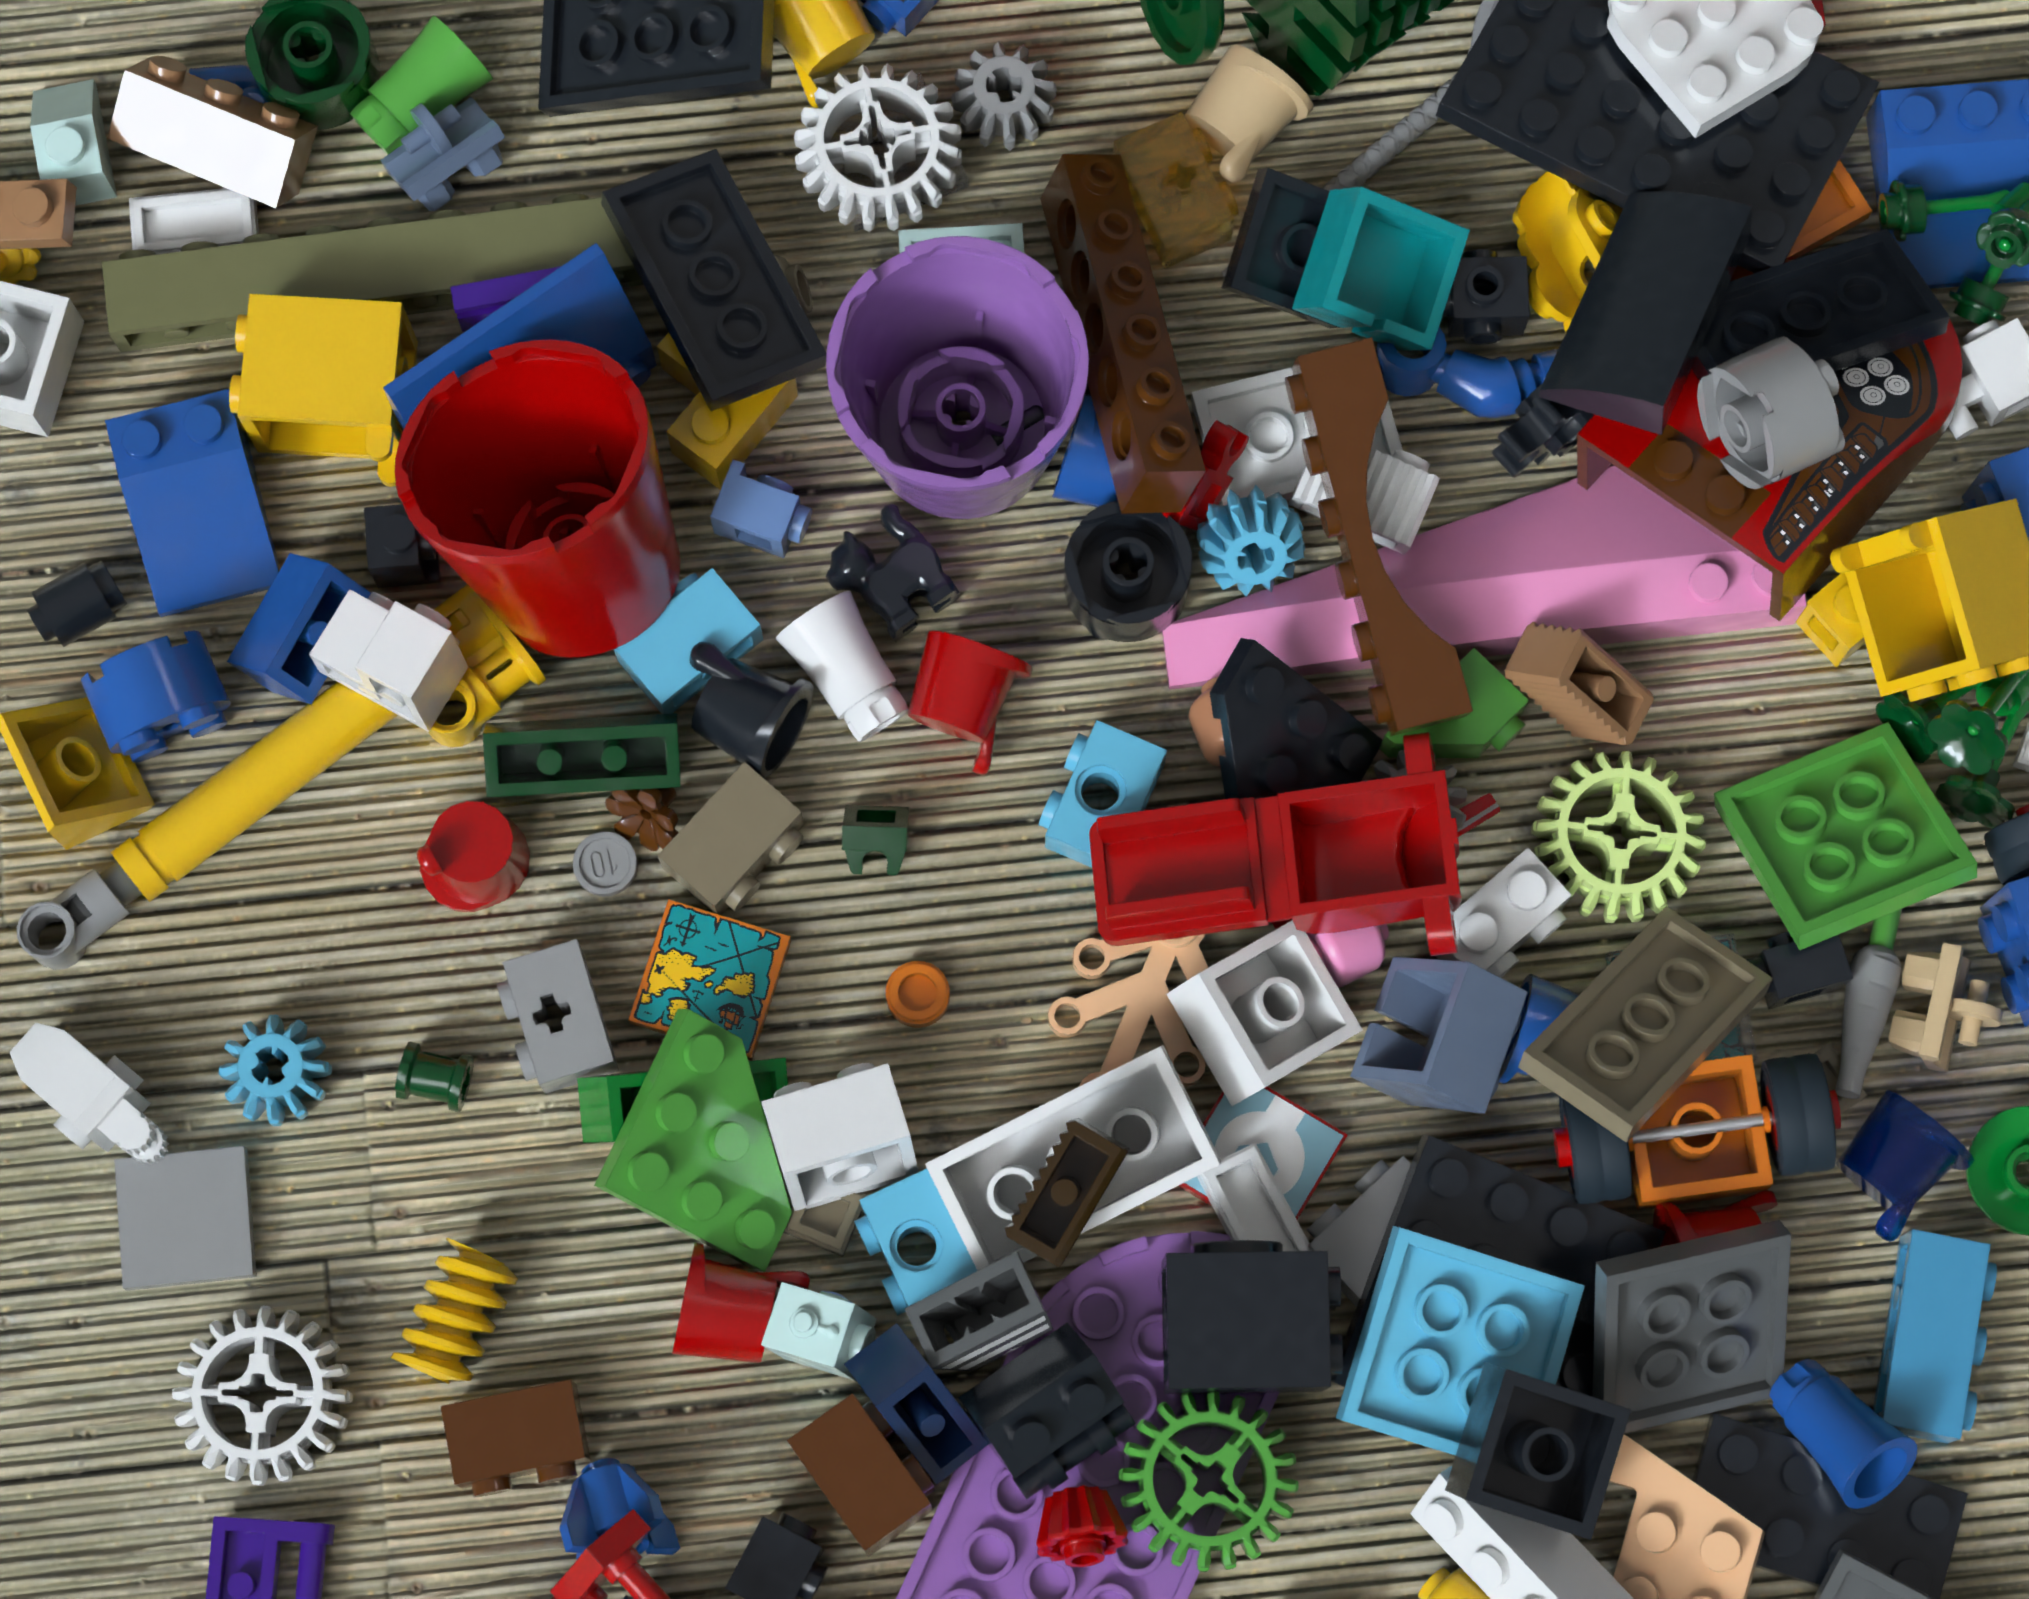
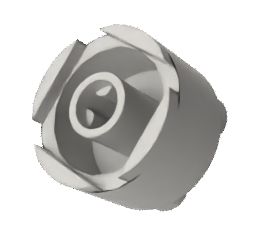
M1783 336L1773 339L1718 364L1710 369L1711 374L1702 377L1698 384V408L1707 437L1711 441L1720 436L1730 454L1720 459L1727 471L1746 487L1759 489L1768 484H1773L1829 458L1831 455L1842 451L1845 446L1844 435L1839 426L1838 414L1833 396L1837 395L1839 391L1838 379L1834 370L1823 359L1814 362L1802 348L1787 337Z

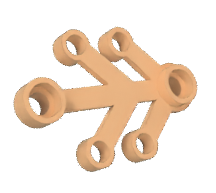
M1206 934L1123 946H1111L1103 939L1087 938L1076 945L1073 951V967L1080 976L1086 979L1100 978L1108 971L1111 962L1151 948L1141 972L1078 998L1061 997L1050 1006L1048 1011L1049 1026L1055 1034L1064 1038L1078 1035L1084 1029L1087 1022L1126 1007L1100 1072L1089 1074L1082 1080L1079 1086L1132 1061L1151 1016L1173 1065L1175 1060L1182 1055H1190L1198 1062L1199 1069L1196 1074L1190 1077L1179 1075L1184 1087L1195 1085L1202 1079L1206 1062L1200 1051L1192 1046L1182 1020L1166 995L1169 993V989L1165 981L1175 957L1186 980L1208 968L1199 947ZM1095 948L1101 951L1104 956L1103 964L1097 969L1085 968L1079 959L1080 954L1085 949ZM1070 1006L1078 1011L1080 1020L1075 1026L1064 1028L1058 1025L1055 1020V1013L1061 1007Z

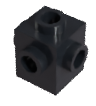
M1486 249L1471 250L1462 254L1442 316L1447 317L1448 338L1464 337V341L1468 344L1487 345L1499 342L1502 336H1523L1530 317L1527 256L1498 257L1497 252Z

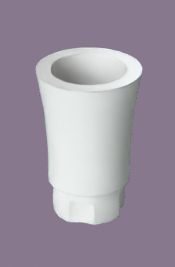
M851 591L842 592L820 603L794 620L777 635L776 640L806 672L822 693L837 718H844L850 731L859 742L869 739L889 727L909 710L906 701L895 687L897 680L881 657L863 623Z

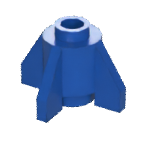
M605 1458L594 1461L582 1469V1475L571 1486L570 1495L559 1528L566 1552L576 1553V1559H578L588 1546L632 1509L651 1528L635 1548L639 1554L646 1550L647 1554L674 1555L680 1549L674 1525L663 1513L659 1495L637 1474L634 1466L621 1464L619 1460L614 1458Z

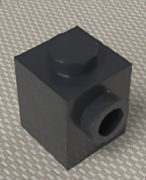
M783 1512L777 1523L762 1516L725 1588L744 1599H813L828 1570V1566L818 1562L824 1549L812 1542L817 1530Z

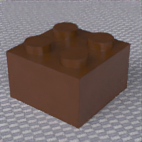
M852 1393L787 1441L867 1556L870 1557L933 1511L927 1496L934 1492L935 1489L933 1483L912 1454L900 1461L888 1444L897 1435L870 1400L862 1406Z

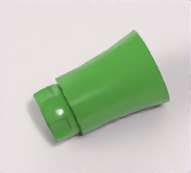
M433 15L409 48L368 89L370 95L360 101L350 112V115L363 131L388 155L403 145L400 140L418 127L410 113V110L422 103L434 116L450 104L455 106L465 97L492 81L493 77L461 39L439 18Z

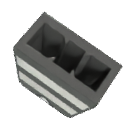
M1017 1251L905 1308L929 1364L934 1370L973 1371L1053 1330L1046 1310ZM944 1328L949 1332L954 1343L950 1344L948 1342Z

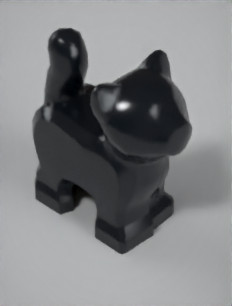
M889 504L881 510V522L886 531L898 539L900 545L884 561L877 563L871 549L853 533L845 531L843 532V541L831 552V563L826 578L835 590H851L860 593L868 606L884 619L887 624L888 634L896 643L918 626L916 620L919 616L910 604L913 599L926 597L934 612L939 613L959 598L960 592L950 576L943 572L939 556L933 546L913 524L900 516V510L896 505Z

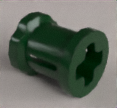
M408 1042L404 1049L396 1077V1098L406 1100L410 1095L448 1103L449 1110L460 1112L464 1106L471 1083L474 1067L473 1056L462 1054L456 1059L422 1051L420 1043Z

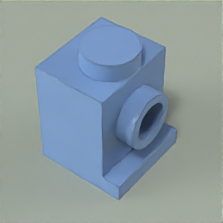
M732 460L710 519L714 534L785 558L791 541L798 544L802 542L808 529L813 509L800 504V497L792 494L793 488L786 482L768 475H758L757 480L747 478L745 463Z

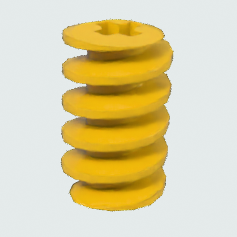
M446 1238L459 1252V1256L437 1257L435 1264L448 1276L447 1281H426L424 1288L437 1300L436 1305L416 1304L414 1306L413 1312L426 1327L425 1329L405 1328L401 1336L415 1350L413 1353L394 1352L391 1358L449 1384L451 1380H472L474 1374L460 1359L462 1356H483L485 1349L472 1337L473 1332H494L496 1325L483 1313L484 1308L505 1309L507 1301L494 1289L495 1284L516 1285L518 1277L504 1263L455 1240Z

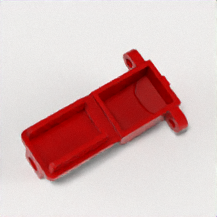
M1430 732L1403 736L1407 775L1278 793V796L1254 799V797L1242 799L1229 798L1097 818L1090 828L1089 838L1097 924L1101 937L1111 946H1123L1268 926L1269 922L1290 919L1293 920L1296 930L1311 934H1324L1424 917L1430 955L1458 953L1454 912L1461 904L1457 858L1460 854L1456 817L1451 818L1445 770L1436 771Z

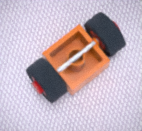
M1808 1053L1795 1055L1790 1058L1779 1057L1763 1061L1760 1072L1762 1107L1760 1105L1752 1054L1703 1061L1627 1143L1559 1096L1561 1128L1553 1129L1555 1152L1559 1168H1568L1572 1191L1575 1194L1577 1203L1591 1204L1603 1200L1625 1199L1631 1196L1632 1184L1637 1210L1654 1208L1656 1205L1664 1202H1671L1675 1205L1755 1194L1768 1190L1773 1185V1178L1765 1133H1767L1774 1165L1780 1176H1793L1805 1172L1814 1173L1833 1169L1837 1152L1835 1130L1841 1129V1113L1837 1093L1835 1090H1829L1824 1068L1818 1055Z

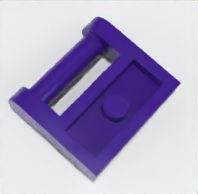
M214 1516L206 1599H276L282 1542L300 1543L295 1599H322L326 1547L334 1543L335 1525Z

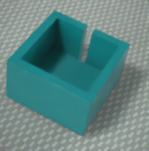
M1362 186L1330 190L1292 309L1340 328L1353 327L1352 333L1365 338L1372 337L1373 341L1378 343H1393L1396 350L1399 351L1432 350L1470 230Z

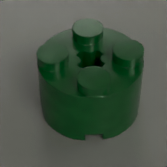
M268 0L262 7L263 12L257 18L253 27L250 25L245 40L246 59L267 102H276L287 108L297 110L300 114L299 119L318 126L317 130L334 128L351 121L353 117L350 115V112L360 101L370 95L368 89L380 79L379 57L367 23L360 10L349 0L348 2L346 0ZM319 55L317 60L309 61V57Z

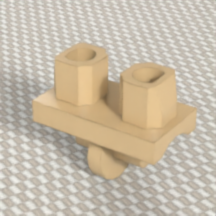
M1943 943L1941 953L1908 952L1902 973V986L1904 990L1931 995L1927 1015L1902 1010L1895 1011L1889 1032V1043L1897 1050L1921 1057L1927 1068L1931 1070L1948 1071L1958 1021L1962 1022L1958 1043L1967 1046H1977L1981 1026L1999 1027L2001 1025L2003 1011L1993 1005L1986 1004L1990 983L1972 979L1967 999H1963L1971 961L1962 956L1964 948L1960 945Z

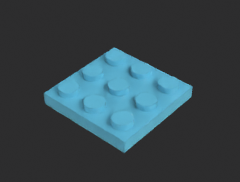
M1393 1226L1336 1419L1456 1456L1485 1362L1556 1385L1585 1285Z

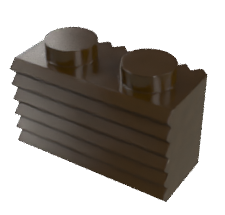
M1080 1118L1066 1122L1068 1131L1059 1134L1061 1142L1052 1146L1054 1154L1046 1157L1047 1165L1039 1169L1040 1177L1035 1178L1032 1181L1033 1188L1025 1192L1027 1200H1023L1018 1204L1020 1211L1011 1216L1013 1223H1009L1005 1227L1006 1236L1059 1268L1064 1263L1130 1150L1129 1147Z

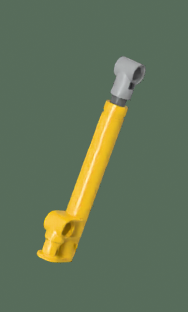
M468 584L433 609L451 622L452 625L449 630L460 641L458 646L468 665V669L448 700L464 702L467 705L465 716L454 725H442L435 721L428 732L439 744L450 748L463 747L471 743L479 735L482 725L501 711L500 703L529 681L538 686L546 681L540 668L510 629ZM336 682L317 696L312 704L305 705L140 829L138 836L134 839L128 838L112 850L111 854L116 859V862L101 874L94 868L50 902H39L29 907L21 915L17 925V939L21 947L44 967L60 970L75 965L83 957L87 945L130 914L126 908L127 905L142 894L149 902L154 900L169 888L168 884L174 880L178 882L398 715ZM53 922L65 923L66 935L62 943L51 950L40 949L39 936L41 931Z

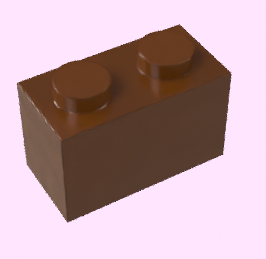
M571 1379L441 1406L454 1485L462 1489L472 1487L474 1497L510 1491L513 1489L511 1478L536 1473L539 1484L574 1478L578 1476L576 1465L591 1462L577 1384Z

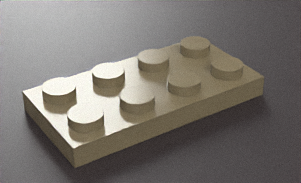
M1666 906L1524 1051L1518 1068L1627 1143L1766 995L1773 978Z

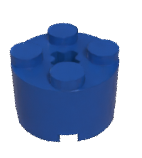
M195 630L184 632L188 643L172 647L168 636L140 644L99 664L104 675L100 679L96 680L88 672L81 678L82 686L111 753H122L124 756L130 755L133 763L142 762L165 752L168 749L165 739L189 730L192 738H197L212 733L227 724L223 712L231 703L201 632Z

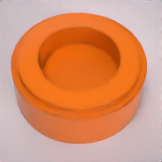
M924 961L907 962L899 966L891 974L886 985V1001L889 1011L897 1021L913 1028L930 1026L943 1017L949 1006L950 988L947 978L939 968L931 963Z

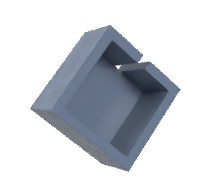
M1393 957L1374 1011L1429 1039L1426 1047H1423L1378 1023H1369L1350 1077L1410 1106L1485 1114L1489 1101L1498 1088L1499 1073L1511 1039L1519 1028L1521 1021L1520 1013L1528 992L1471 962Z

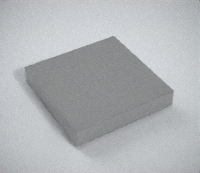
M245 1146L164 1154V1158H160L158 1163L156 1161L152 1162V1165L149 1163L142 1164L133 1157L114 1159L123 1289L130 1291L257 1277L248 1149Z

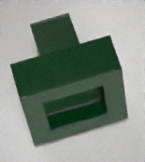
M845 806L842 826V850H845L849 868L853 874H862L864 856L870 851H880L886 856L887 875H897L899 873L904 854L907 852L909 807Z

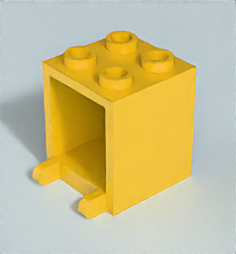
M249 294L247 315L239 314L236 321V350L243 353L241 375H233L231 378L229 406L231 413H237L242 430L247 432L256 450L261 453L372 459L378 462L377 474L380 481L389 487L396 486L394 472L395 457L403 432L383 387L416 365L418 340L402 302Z
M2016 498L1903 526L1901 529L1832 550L1830 560L1833 568L1838 573L1846 574L1881 697L1906 690L1909 701L1913 702L1948 692L1945 680L1947 681L1949 691L1995 679L1998 676L2003 677L2029 669V540Z

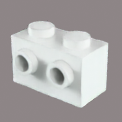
M1526 848L1454 912L1458 953L1437 955L1436 957L1438 960L1471 962L1502 978L1519 962V959L1513 954L1514 951L1530 937L1537 944H1540L1567 920L1561 910L1570 899L1571 894L1529 848Z

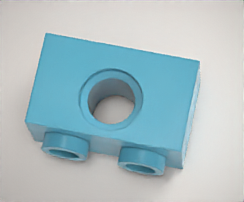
M1096 720L1089 737L1078 733L1064 765L1065 769L1073 772L1064 794L1055 790L1052 791L1038 824L1048 829L1045 834V848L1092 868L1089 838L1091 826L1099 817L1144 811L1165 765L1167 750ZM1102 783L1110 786L1116 792L1118 800L1108 809L1096 810L1084 802L1082 793L1090 785Z
M927 1168L859 1200L865 1216L855 1220L854 1223L869 1255L872 1256L882 1252L892 1275L881 1281L897 1316L905 1313L906 1307L977 1272L976 1266ZM916 1232L930 1236L936 1244V1251L932 1259L919 1266L904 1262L898 1254L901 1241L907 1235Z

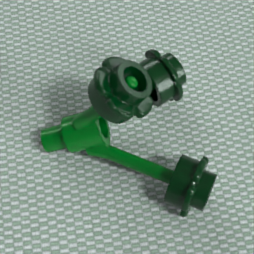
M1892 181L1889 193H1881L1879 196L1878 212L1882 229L1894 230V237L1899 242L1906 241V235L1924 233L1927 215L1988 208L1992 211L1988 222L1982 223L1976 234L1977 245L1981 250H1985V258L1991 265L1981 283L1964 276L1956 293L1950 290L1949 297L1958 301L1953 313L1980 326L1991 321L1992 318L2001 322L2005 321L2007 317L2001 314L2010 297L1995 291L1994 288L2004 269H2008L2015 264L2018 267L2029 264V183L2022 182L2011 191L2004 189L1985 195L1926 201L1924 190L1920 183L1904 184L1903 181Z

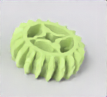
M1629 751L1621 752L1616 768L1611 767L1609 758L1604 752L1596 753L1592 763L1593 774L1580 760L1573 762L1569 768L1570 777L1573 782L1564 777L1555 776L1550 783V788L1557 798L1542 796L1536 806L1537 810L1549 819L1534 821L1531 826L1532 835L1550 840L1536 846L1533 853L1540 861H1554L1555 864L1547 869L1557 880L1563 878L1567 883L1564 887L1571 894L1568 902L1575 892L1583 896L1585 900L1580 906L1579 913L1584 917H1589L1597 903L1604 904L1603 916L1606 923H1614L1617 920L1620 905L1625 906L1627 916L1631 922H1639L1644 916L1643 900L1652 911L1659 914L1666 906L1668 907L1664 892L1677 899L1681 898L1687 891V887L1680 876L1694 878L1700 870V865L1688 855L1702 853L1706 847L1704 839L1687 834V832L1700 828L1704 823L1701 813L1684 814L1682 811L1694 800L1695 795L1693 791L1685 790L1675 796L1670 791L1679 777L1675 771H1669L1659 781L1651 775L1656 768V759L1648 757L1641 766L1640 771L1632 769L1633 757ZM1612 791L1611 802L1607 806L1606 815L1595 818L1586 817L1583 823L1568 821L1571 810L1581 800L1598 792ZM1635 796L1647 802L1657 812L1666 832H1661L1660 825L1647 823L1639 817L1635 810ZM1613 825L1621 826L1622 837L1630 839L1623 849L1615 848L1614 837L1607 835ZM1569 842H1576V849L1587 850L1597 856L1601 863L1602 879L1592 875L1579 863ZM1654 851L1667 852L1664 866L1658 873L1641 882L1624 884L1625 873L1629 869L1630 859L1637 856L1650 857Z

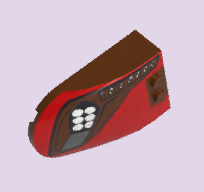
M1949 319L1947 330L1944 334L1834 371L1838 379L1839 391L1837 395L1833 396L1838 414L1839 426L1845 439L1843 450L1773 484H1768L1759 489H1751L1737 481L1722 464L1720 459L1730 454L1720 436L1711 441L1707 437L1698 408L1697 391L1700 381L1692 369L1662 435L1594 415L1577 433V484L1588 490L1611 464L1634 478L1771 571L1773 574L1769 615L1781 621L1831 564L1830 555L1832 550L1847 545L1946 431L1957 407L1962 381L1963 364L1958 336Z

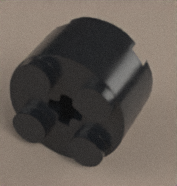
M1118 501L1095 508L1080 522V525L1072 534L1065 552L1064 592L1071 611L1079 622L1087 628L1089 633L1102 640L1136 642L1161 633L1181 615L1188 596L1192 572V552L1188 538L1181 526L1169 515L1167 518L1162 513L1121 514ZM1128 563L1132 572H1138L1137 578L1126 580L1123 574H1117L1118 565Z

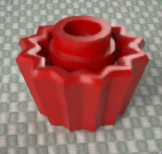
M1082 1485L1079 1487H1067L1062 1491L1053 1492L1052 1496L1045 1498L1036 1542L1038 1555L1049 1557L1052 1562L1065 1560V1564L1070 1567H1088L1102 1562L1105 1559V1555L1115 1554L1117 1548L1127 1545L1128 1531L1107 1490H1101L1099 1486L1088 1487Z

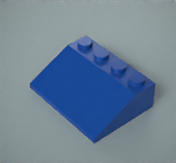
M2029 79L1880 90L1866 116L1877 207L1880 194L1889 193L1890 185L1894 180L1903 181L1904 184L1920 183L1924 190L1926 201L1985 195L2004 189L2011 191L2022 182L2029 183ZM1989 208L1927 215L1924 233L1906 235V241L1904 242L1897 241L1893 234L1894 230H1889L1930 289L1959 287L1964 276L1981 283L1991 265L1985 258V250H1981L1976 241L1979 226L1982 223H1987L1989 216L1992 214ZM2015 264L2008 269H2004L1997 284L2029 281V264L2023 267H2018Z
M595 243L384 386L383 389L402 432L418 404L444 377L452 371L455 372L457 377H460L474 367L491 360L492 357L489 351L518 342L562 340L592 347L617 361L627 370L630 378L638 388L643 385L651 375L650 370L657 366L652 345L599 245Z

